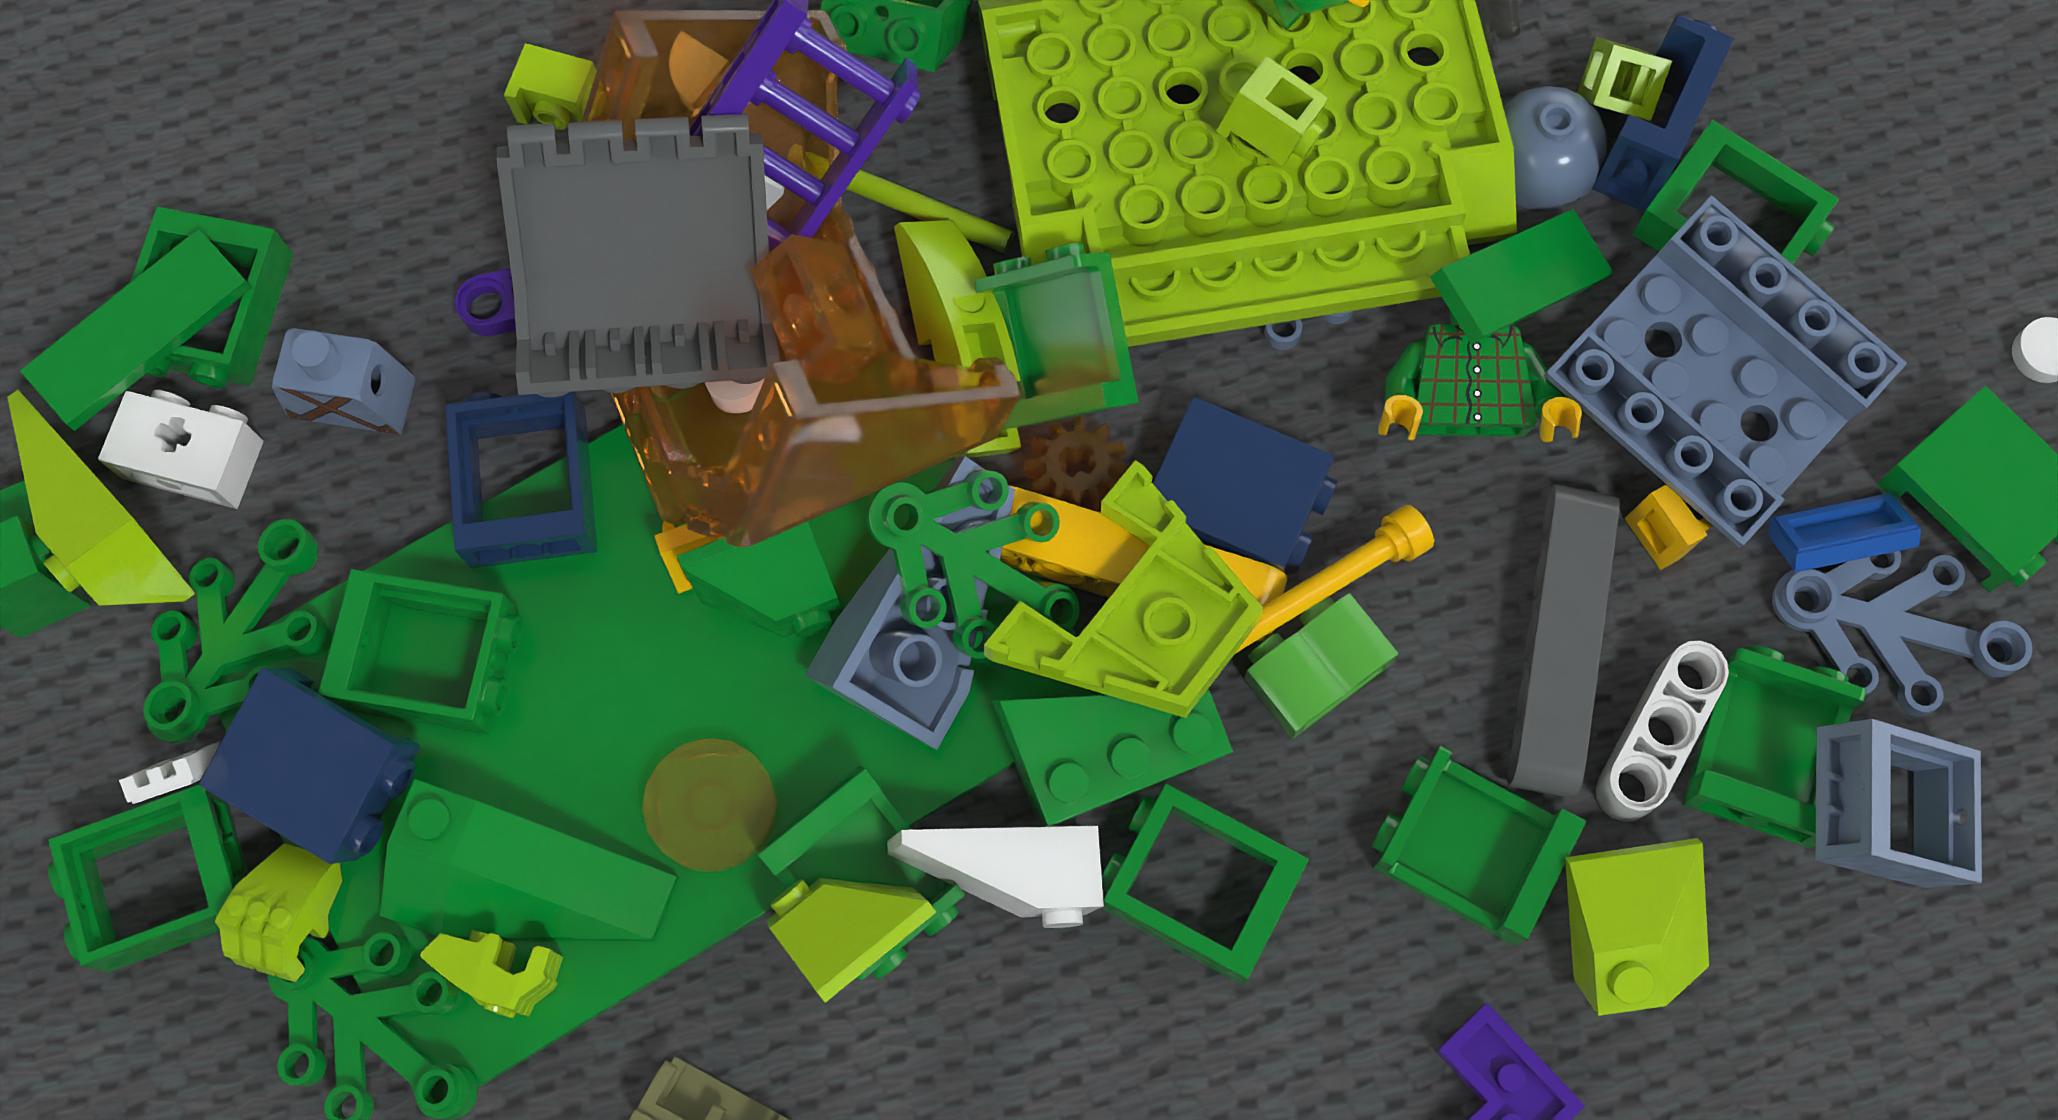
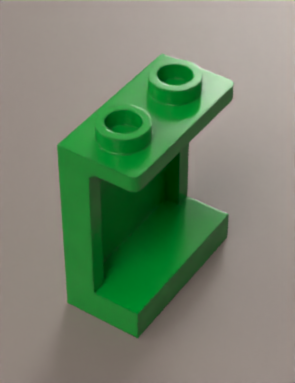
M1083 243L1059 246L1045 251L1047 262L1032 265L1030 257L1005 260L993 264L995 275L974 280L976 293L992 292L995 295L1008 330L1021 381L1013 384L1016 401L996 405L1000 430L1031 426L1139 403L1110 252L1085 253Z
M1986 385L1876 483L1886 494L1892 493L1896 499L1908 491L1991 572L1980 583L1989 593L2007 580L2016 588L2019 587L2047 562L2039 552L2052 540L2058 545V454Z
M1747 646L1745 649L1737 648L1726 658L1729 671L1727 682L1704 725L1682 806L1810 849L1816 844L1817 727L1848 723L1852 711L1864 702L1867 690L1848 683V676L1840 671L1826 667H1810L1805 669L1784 662L1785 657L1783 654L1767 647Z
M1440 745L1430 761L1419 755L1409 771L1401 790L1411 795L1401 816L1398 817L1389 812L1377 832L1371 847L1381 852V855L1373 870L1516 947L1529 938L1566 863L1565 857H1569L1586 821L1563 808L1555 815H1552L1451 761L1449 758L1453 751Z
M861 766L857 767L756 849L758 856L786 889L800 879H803L809 887L819 878L912 887L928 900L936 910L934 915L856 977L859 981H862L869 974H872L876 980L880 979L896 968L908 955L903 946L923 930L928 936H932L948 925L960 912L955 903L965 895L956 883L949 884L888 855L887 841L901 830L912 829L882 793V789L868 771Z

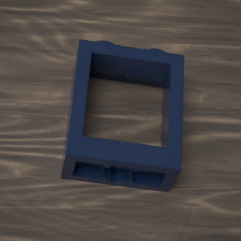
M575 391L551 398L542 397L537 394L502 397L495 393H478L468 396L465 402L445 405L454 550L471 569L597 552L586 410ZM564 428L571 510L484 521L478 439Z

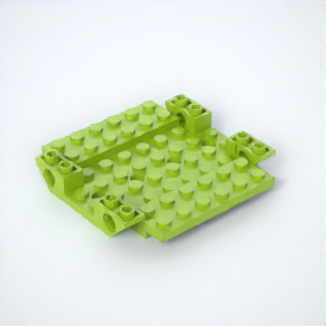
M975 0L993 100L997 101L1011 178L1013 210L1022 257H1030L1032 265L1047 262L1046 250L1076 243H1083L1085 253L1110 252L1128 347L1442 297L1431 280V275L1440 268L1469 256L1468 245L1504 240L1517 233L1514 147L1475 0H1370L1365 7L1348 1L1337 7L1303 14L1288 30L1282 27L1254 0ZM1416 47H1426L1435 52L1440 61L1431 66H1421L1414 63L1409 58L1407 52ZM1266 56L1288 71L1296 66H1308L1314 69L1320 79L1310 85L1329 98L1316 119V122L1324 126L1325 129L1304 159L1292 153L1283 166L1235 133L1231 132L1225 138L1216 132L1238 91ZM1185 84L1196 89L1200 96L1192 103L1178 104L1169 99L1166 92L1175 85ZM1066 103L1075 107L1079 114L1070 122L1056 123L1047 118L1045 112L1052 105Z

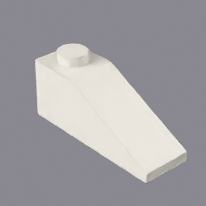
M1098 826L901 830L887 841L888 855L949 884L956 883L960 889L1019 917H1042L1044 928H1065L1083 925L1082 915L1091 913L1104 906Z

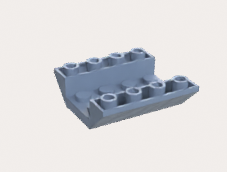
M1711 195L1594 323L1584 331L1546 372L1544 377L1569 399L1577 402L1588 416L1738 548H1741L1785 500L1781 495L1850 419L1868 408L1907 362ZM1658 329L1668 333L1673 339L1675 346L1673 356L1661 358L1653 355L1645 344L1646 331ZM1749 411L1756 412L1767 420L1770 431L1766 441H1754L1744 434L1741 428L1743 413Z

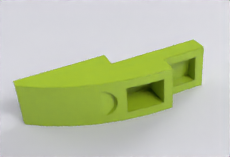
M953 220L898 223L894 226L918 344H932L955 458L957 459L959 455L972 458L1005 454L1021 448L1017 428L1000 430L996 405L1011 402L1008 387L1021 381L1008 330L995 295L992 292L976 293L974 280L987 277L979 259Z

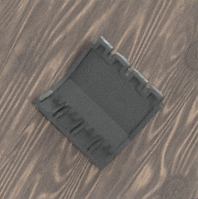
M747 113L701 116L703 136L689 135L688 117L635 119L636 139L633 140L623 139L622 120L568 123L569 143L558 144L555 123L507 126L508 146L497 147L496 160L514 292L517 336L515 374L518 395L537 394L542 397L551 398L563 396L572 391L602 389L610 393H622L635 387L668 385L673 388L682 389L690 388L703 382L733 381L739 384H752L764 378L780 377V358L774 321L770 275L763 141L761 133H749Z

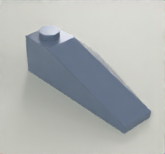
M959 455L934 490L965 481L967 476L973 471L985 469L966 456ZM988 478L981 482L978 490L979 497L983 502L988 500L993 492L992 483ZM1008 485L1009 493L1007 500L996 510L987 511L969 506L936 518L934 521L952 532H957L1008 516L1011 512L1015 489ZM921 546L928 587L939 591L946 601V613L943 620L935 627L922 628L908 623L901 614L900 603L903 591L893 550L890 548L836 619L804 676L855 707L937 750L969 694L974 670L969 669L971 657L960 653L953 642V632L956 624L940 556ZM1003 546L986 552L1000 560ZM973 577L982 616L986 620L988 610H984L983 605L988 585ZM927 595L921 597L916 604V614L919 618L925 617L930 611L931 602ZM979 626L975 627L969 634L968 642L972 649L974 648L977 631L982 632Z

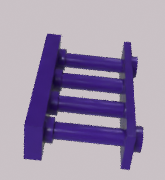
M772 0L689 126L690 136H703L701 116L741 114L749 102L755 106H759L763 102L840 151L821 180L763 145L765 176L805 200V203L787 229L767 217L769 248L772 249L769 253L771 281L779 285L790 268L799 271L804 266L816 244V239L812 236L893 121L902 124L914 110L921 94L917 89L916 64L905 58L892 78L889 79L810 28L812 20L806 17L808 15V0ZM784 50L791 55L796 50L875 100L855 130L775 80L777 73L771 69Z

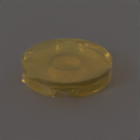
M705 738L680 745L660 760L646 783L642 810L648 834L664 855L689 870L718 872L741 865L753 855L752 853L763 841L765 842L774 827L777 799L770 775L753 753L732 741Z

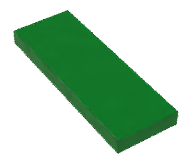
M1572 209L1446 265L1431 275L1430 278L1471 345L1602 282L1614 274L1581 219L1575 210Z
M197 229L21 369L20 372L65 424L76 431L252 287L208 238Z

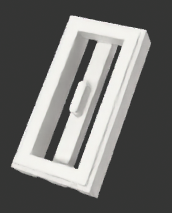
M221 742L213 743L197 751L193 750L173 759L158 762L119 780L127 803L132 801L135 804L193 784L202 779Z

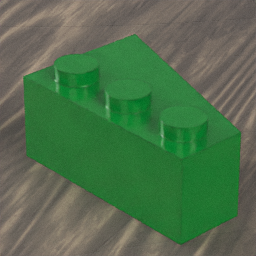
M1209 690L1205 692L1186 718L1109 695L991 700L1038 823L1048 827L1233 752Z

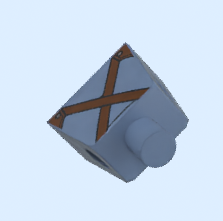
M292 328L288 329L285 333L273 377L272 389L288 418L402 435L416 377L374 341ZM375 384H380L378 392L374 395L371 387Z

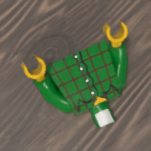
M1450 311V324L1429 326L1421 340L1412 342L1405 347L1386 376L1384 409L1378 426V433L1386 436L1389 425L1395 423L1406 428L1407 439L1411 441L1415 439V436L1525 437L1537 425V416L1541 420L1540 439L1543 442H1552L1555 426L1566 427L1570 430L1572 438H1578L1582 411L1577 402L1564 397L1562 392L1544 377L1548 371L1547 367L1533 346L1522 342L1518 327L1512 325L1471 345Z

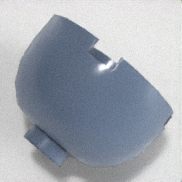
M1542 86L1522 91L1503 105L1514 147L1516 204L1526 209L1553 211L1563 208L1566 203L1574 202L1579 197L1581 199L1591 191L1606 160L1608 134L1598 111L1583 96L1567 88Z

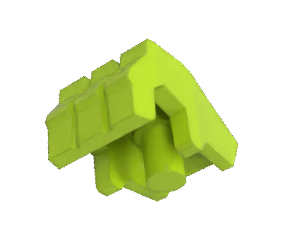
M285 843L281 845L234 887L218 913L215 922L220 929L224 956L231 958L236 965L249 969L255 968L259 972L272 976L276 974L279 978L296 982L305 970L297 958L300 944L309 933L316 937L325 938L329 931L328 914L342 883L340 863L329 864L306 849Z
M474 930L471 931L469 940L440 933L420 954V957L451 983L471 995L479 1005L484 1006V1009L509 1018H514L516 1014L530 1016L534 1005L551 993L558 985L556 979L563 960L562 956L551 949L536 946L532 950L525 971L514 975L509 971L516 950L515 945L506 941L502 942L503 940L499 935L486 934Z

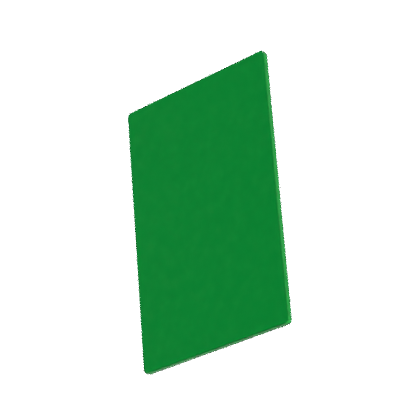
M857 296L845 298L777 337L780 377L771 378V391L765 401L758 407L743 413L725 412L715 405L705 382L684 389L589 443L597 552L471 569L454 550L452 520L364 570L504 593L519 610L518 616L522 617L523 631L517 652L515 654H508L503 678L508 683L507 700L501 716H493L489 734L351 712L394 738H409L420 745L412 761L416 765L414 776L407 788L398 797L392 798L381 819L384 823V830L375 847L367 855L360 857L356 861L340 863L342 883L328 914L329 930L339 949L365 945L371 936L380 932L400 936L410 946V960L402 972L392 976L372 971L354 974L353 976L362 993L413 984L418 976L425 972L439 973L420 957L421 952L437 936L380 916L387 842L414 779L475 799L678 877L677 884L654 941H598L552 938L507 940L502 938V942L513 943L516 947L509 971L514 975L525 971L532 950L536 946L551 949L563 957L556 979L558 985L551 993L534 1005L529 1017L516 1014L514 1018L495 1014L484 1009V1006L479 1005L471 995L458 987L457 1002L445 1014L432 1015L415 1012L381 1018L434 1064L450 1063L469 1069L476 1078L478 1088L773 911L774 909L770 904L786 888L758 856L756 849L857 767L861 766L868 771L889 802L909 827H912L1015 764L991 700L1106 695L993 662L987 657L983 659L971 657L969 669L974 670L969 694L936 750L855 707L804 676L832 626L819 634L806 638H798L795 633L783 638L702 604L693 588L678 593L654 536L663 532L662 525L664 521L671 519L676 528L697 520L695 510L703 507L708 511L709 515L716 513L727 537L803 508L843 611L890 549L879 544L871 536L867 528L866 508L871 496L881 486L891 482L910 483L918 487L923 493L933 491L956 461L951 437L864 301ZM567 456L484 502V521L571 510ZM905 504L898 506L893 516L895 525L898 528H902L906 525L909 518V510ZM1016 570L1036 583L1043 582L1039 576ZM348 580L265 626L268 627L284 622L294 612L308 611L323 621L328 630L326 642L318 651L312 654H301L293 648H289L226 668L214 686L244 679L253 668L260 665H270L274 668L296 670L313 680L314 683L310 689L319 693ZM988 586L983 609L988 610L986 620L994 624L997 629L1018 603ZM1056 602L1053 603L1050 610L1053 621H1056L1061 614V609ZM391 606L369 691L466 707L487 621ZM838 617L832 619L833 625ZM311 625L305 626L299 632L298 640H302L309 634ZM1073 628L1068 631L1073 636L1078 637ZM977 631L974 648L978 647L982 641L983 632ZM240 707L218 713L226 731H228ZM281 835L285 844L302 848L301 846L297 845L296 843ZM391 942L386 944L380 951L379 960L383 966L388 964L393 958L394 947ZM439 982L433 983L427 991V1001L430 1006L437 1003L442 995V987ZM444 1078L439 1079L434 1087L433 1098L437 1103L443 1101L448 1093V1084ZM409 1083L415 1094L416 1088L411 1083Z

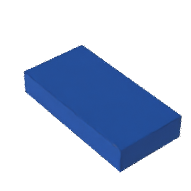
M1892 493L1769 518L1768 533L1771 541L1794 572L1919 547L1921 528Z

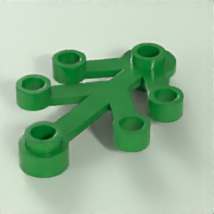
M976 470L970 473L965 481L923 493L915 485L905 482H891L881 486L875 491L868 502L866 524L871 536L879 544L893 550L903 591L900 610L903 618L908 623L922 628H932L943 620L946 613V601L939 591L928 587L921 546L940 556L956 624L953 632V642L960 653L976 659L986 658L984 656V644L996 630L994 624L983 619L973 577L1016 603L1019 601L1025 603L1067 632L1075 625L1080 612L1079 601L1076 594L1069 587L1048 581L1036 583L986 552L1023 539L1040 543L1051 540L1058 532L1060 525L1059 515L1054 507L1046 503L1027 502L1014 514L952 532L934 521V519L969 506L987 511L1000 508L1006 502L1009 493L1008 483L1003 475L996 471ZM988 478L992 483L993 492L991 497L983 502L979 497L978 490L981 482ZM905 504L909 510V518L905 526L898 528L894 523V512L898 506ZM1039 510L1042 513L1044 523L1042 528L1037 533H1034L1030 527V520L1032 515ZM927 595L931 602L930 611L925 617L919 618L916 614V604L921 597ZM1060 599L1062 601V611L1059 618L1053 621L1050 610L1053 603ZM979 626L983 632V638L979 646L972 649L968 642L969 634L975 627Z
M291 519L278 520L263 531L258 542V552L260 558L266 564L228 618L225 597L232 591L235 585L234 572L216 558L202 559L193 566L189 574V584L196 591L202 655L190 672L186 651L194 645L198 637V628L195 622L174 610L162 613L154 621L151 628V636L159 648L162 683L153 688L148 694L144 703L143 713L149 730L160 740L171 744H179L193 739L203 730L211 715L242 705L262 667H274L260 665L253 668L244 679L214 686L226 668L289 648H293L301 654H312L325 644L328 635L325 623L308 611L294 612L284 622L251 632L289 577L307 572L317 560L318 545L316 538L297 521ZM295 547H297V549L295 550V552H294L291 556H289L290 552H291ZM218 572L215 582L206 587L205 583L208 576ZM180 624L178 634L168 640L170 630ZM311 625L309 634L302 640H298L299 632L305 626ZM184 707L183 712L176 719L178 712Z
M380 932L371 936L365 945L329 951L321 941L306 937L300 944L297 958H302L305 964V970L300 979L292 982L279 978L276 974L275 976L268 974L269 986L274 995L288 1003L289 1047L281 1053L277 1063V1071L283 1082L294 1086L309 1087L322 1079L327 1063L324 1053L317 1048V1004L333 1017L336 1087L328 1094L324 1105L325 1115L328 1120H369L373 1113V1097L366 1089L364 1044L416 1088L415 1098L417 1105L428 1117L442 1120H457L469 1113L477 1100L478 1084L475 1076L469 1069L450 1063L434 1064L381 1019L415 1012L432 1015L445 1014L457 1002L458 987L440 973L425 972L418 976L413 984L352 995L335 980L367 971L388 976L402 972L409 963L411 951L408 942L400 936ZM391 942L394 947V955L391 961L383 966L380 963L379 954L381 949ZM439 982L442 987V995L437 1003L430 1006L427 1001V991L433 983ZM305 1053L309 1059V1067L303 1076L298 1077L295 1065L298 1058ZM444 1078L448 1084V1093L443 1101L437 1103L433 1098L434 1087L439 1079ZM353 1094L357 1103L356 1110L351 1117L346 1118L343 1115L342 1105L345 1098Z

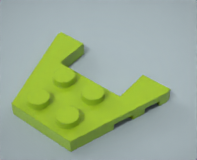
M1135 460L1101 501V514L1149 544L1150 548L1078 637L1073 636L1025 603L1019 601L984 644V656L993 662L1186 718L1259 623L1263 607L1213 547L1206 548L1186 524V515L1173 500L1167 501L1152 483V475L1144 465Z

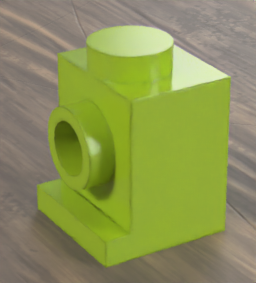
M1596 37L1577 94L1583 96L1592 105L1651 121L1672 61L1642 49Z
M525 43L504 93L517 122L528 125L533 115L542 124L555 123V129L559 130L566 129L568 123L599 121L603 115L607 99L606 89L602 86L593 61Z
M1266 56L1238 91L1216 132L1225 138L1231 132L1235 133L1283 166L1292 153L1304 159L1325 129L1324 126L1316 122V119L1329 98Z

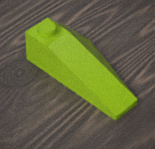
M16 390L7 398L35 532L53 553L43 563L63 587L70 593L81 585L99 606L184 602L193 596L195 592L134 518L23 394Z

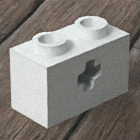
M153 390L151 397L125 391L98 460L122 479L238 509L264 441L247 425L248 418L233 409L211 405L209 412L191 408L187 400L166 391Z

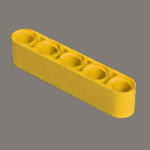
M1010 486L1015 489L1010 515L1016 513L1027 502H1040L1054 507L1060 519L1058 532L1047 542L1040 543L1023 539L1002 547L1000 561L1013 569L1110 598L1150 548L1149 544L1099 512ZM1039 510L1032 515L1030 520V527L1034 533H1037L1044 523L1042 513ZM1213 548L1261 606L1284 593L1287 575L1281 570L1259 561ZM1274 630L1257 641L1267 640L1273 635Z

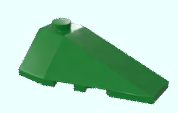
M414 779L387 842L380 916L434 936H438L441 933L460 939L469 938L471 931L474 930L486 934H496L507 940L552 938L598 941H654L677 884L678 877L475 799Z

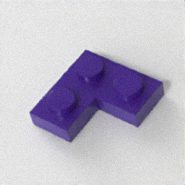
M1488 1003L1482 1005L1435 1051L1483 1102L1466 1120H1572L1585 1107L1577 1096Z

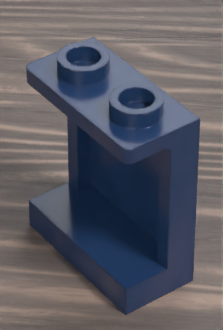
M1681 15L1674 17L1655 54L1658 57L1672 61L1662 89L1663 92L1673 97L1661 127H1658L1629 114L1592 190L1643 212L1646 211L1664 187L1678 163L1735 39L1734 37L1718 31L1708 22L1691 20Z
M1193 396L1153 484L1167 501L1173 500L1186 515V524L1199 539L1233 554L1268 564L1285 572L1287 566L1299 571L1314 537L1303 532L1312 511L1322 516L1324 515L1338 481L1328 477L1334 455Z
M262 667L198 785L329 864L356 861L360 857L367 855L379 841L384 830V823L381 819L392 798L398 797L411 782L416 770V765L412 761L420 745L409 738H394L311 690L310 688L314 681L294 669Z

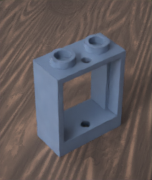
M1875 719L1817 727L1815 860L1924 888L1982 883L1981 751ZM1891 765L1914 771V856L1890 850ZM1966 810L1967 820L1961 824L1960 815Z

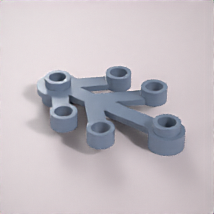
M1900 551L1885 554L1888 558V567L1885 569L1876 567L1871 562L1870 557L1847 561L1826 574L1814 569L1799 572L1791 570L1778 580L1772 592V605L1778 618L1794 630L1811 632L1837 671L1847 675L1848 668L1860 670L1866 679L1864 688L1867 690V695L1878 685V670L1871 661L1857 655L1838 623L1861 629L1900 686L1897 694L1900 706L1905 712L1913 716H1925L1931 713L1930 711L1933 712L1939 708L1943 702L1944 692L1942 686L1935 678L1925 674L1903 640L1972 658L1975 666L1981 672L1992 677H2005L2016 672L2029 662L2032 655V642L2029 635L2022 627L2013 622L1997 621L1978 632L1906 613L1907 610L1932 596H1948L1963 585L1965 581L1964 567L1956 558L1949 555L1934 557L1922 567L1919 574L1870 602L1842 596V594L1867 578L1882 580L1889 577L1901 564L1902 556ZM1935 566L1943 567L1949 571L1952 578L1951 585H1942L1936 581L1933 575ZM1795 592H1805L1811 596L1814 602L1812 611L1802 610L1795 603ZM1988 642L1996 643L2002 647L2005 653L2004 662H1997L1990 656L1987 650ZM1913 685L1922 686L1928 691L1930 695L1928 706L1920 705L1913 700L1911 695Z

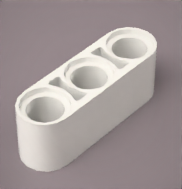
M1689 641L1679 646L1656 669L1598 778L1595 789L1597 801L1601 809L1611 818L1622 822L1636 821L1657 808L1668 796L1727 682L1729 674L1727 661L1722 652L1712 644L1703 641ZM1685 664L1698 671L1703 684L1701 690L1689 688L1681 681L1678 676V665ZM1656 718L1670 726L1674 735L1673 745L1661 744L1652 737L1648 727L1649 719ZM1628 773L1641 781L1645 789L1644 802H1635L1623 795L1619 788L1618 779L1620 774Z

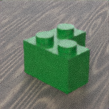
M25 480L0 491V627L19 638L92 606L87 592L81 585L69 593L44 565L43 562L52 556L53 553L35 532Z

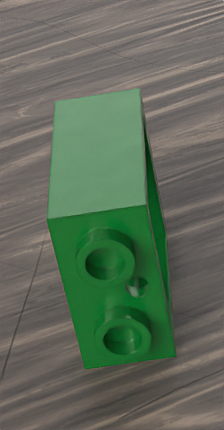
M822 0L818 33L847 52L901 64L907 58L916 64V68L935 72L966 35L973 0Z
M1711 120L1664 187L1646 209L1632 235L1655 250L1660 251L1688 221L1678 212L1710 168L1714 166L1803 222L1781 253L1793 265L1803 251L1814 257L1831 234L1835 225L1825 219L1837 204L1839 198L1716 121Z
M157 207L131 282L199 229L231 265L251 269L247 282L252 288L242 296L223 354L180 346L146 374L166 377L169 370L188 374L190 379L199 384L218 389L226 388L227 382L251 386L294 253L275 229Z
M351 569L318 694L351 712L489 734L493 716L500 717L506 704L508 683L503 678L508 654H515L519 648L523 631L522 617L518 616L519 610L504 593ZM391 606L487 621L466 707L369 691Z
M1165 784L1157 800L1146 794L1136 811L1128 830L1138 834L1127 857L1115 852L1102 875V889L1107 895L1103 900L1104 906L1102 910L1235 982L1244 985L1253 971L1309 859L1182 791ZM1171 813L1274 867L1232 950L1128 895Z
M199 785L48 840L54 860L48 864V876L55 893L61 899H64L69 923L64 926V938L67 948L72 957L80 962V966L106 973L219 932L220 929L215 922L218 913L234 887L248 875L229 803ZM187 826L209 908L117 941L96 859Z

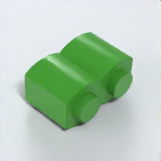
M1350 593L1337 602H1334L1330 596L1307 609L1299 617L1300 622L1304 625L1301 630L1285 641L1279 633H1276L1248 655V658L1254 665L1247 670L1244 678L1291 739L1297 737L1342 701L1379 675L1395 661L1399 654Z

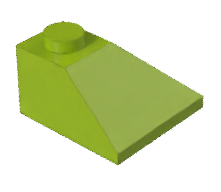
M1698 838L1565 857L1574 979L1598 1016L1667 1006L1709 967L1703 843Z
M819 878L808 887L804 880L800 879L782 892L770 904L776 913L767 920V924L815 991L826 1003L934 915L936 910L928 900L912 887Z

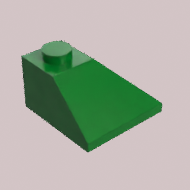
M803 508L677 556L683 572L702 604L783 638L794 633L798 638L819 634L833 625L832 619L842 613L837 594Z

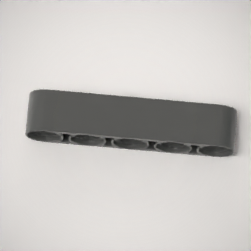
M1555 484L1549 492L1544 513L1507 774V783L1510 787L1576 799L1580 792L1587 761L1620 502L1619 497L1616 495Z

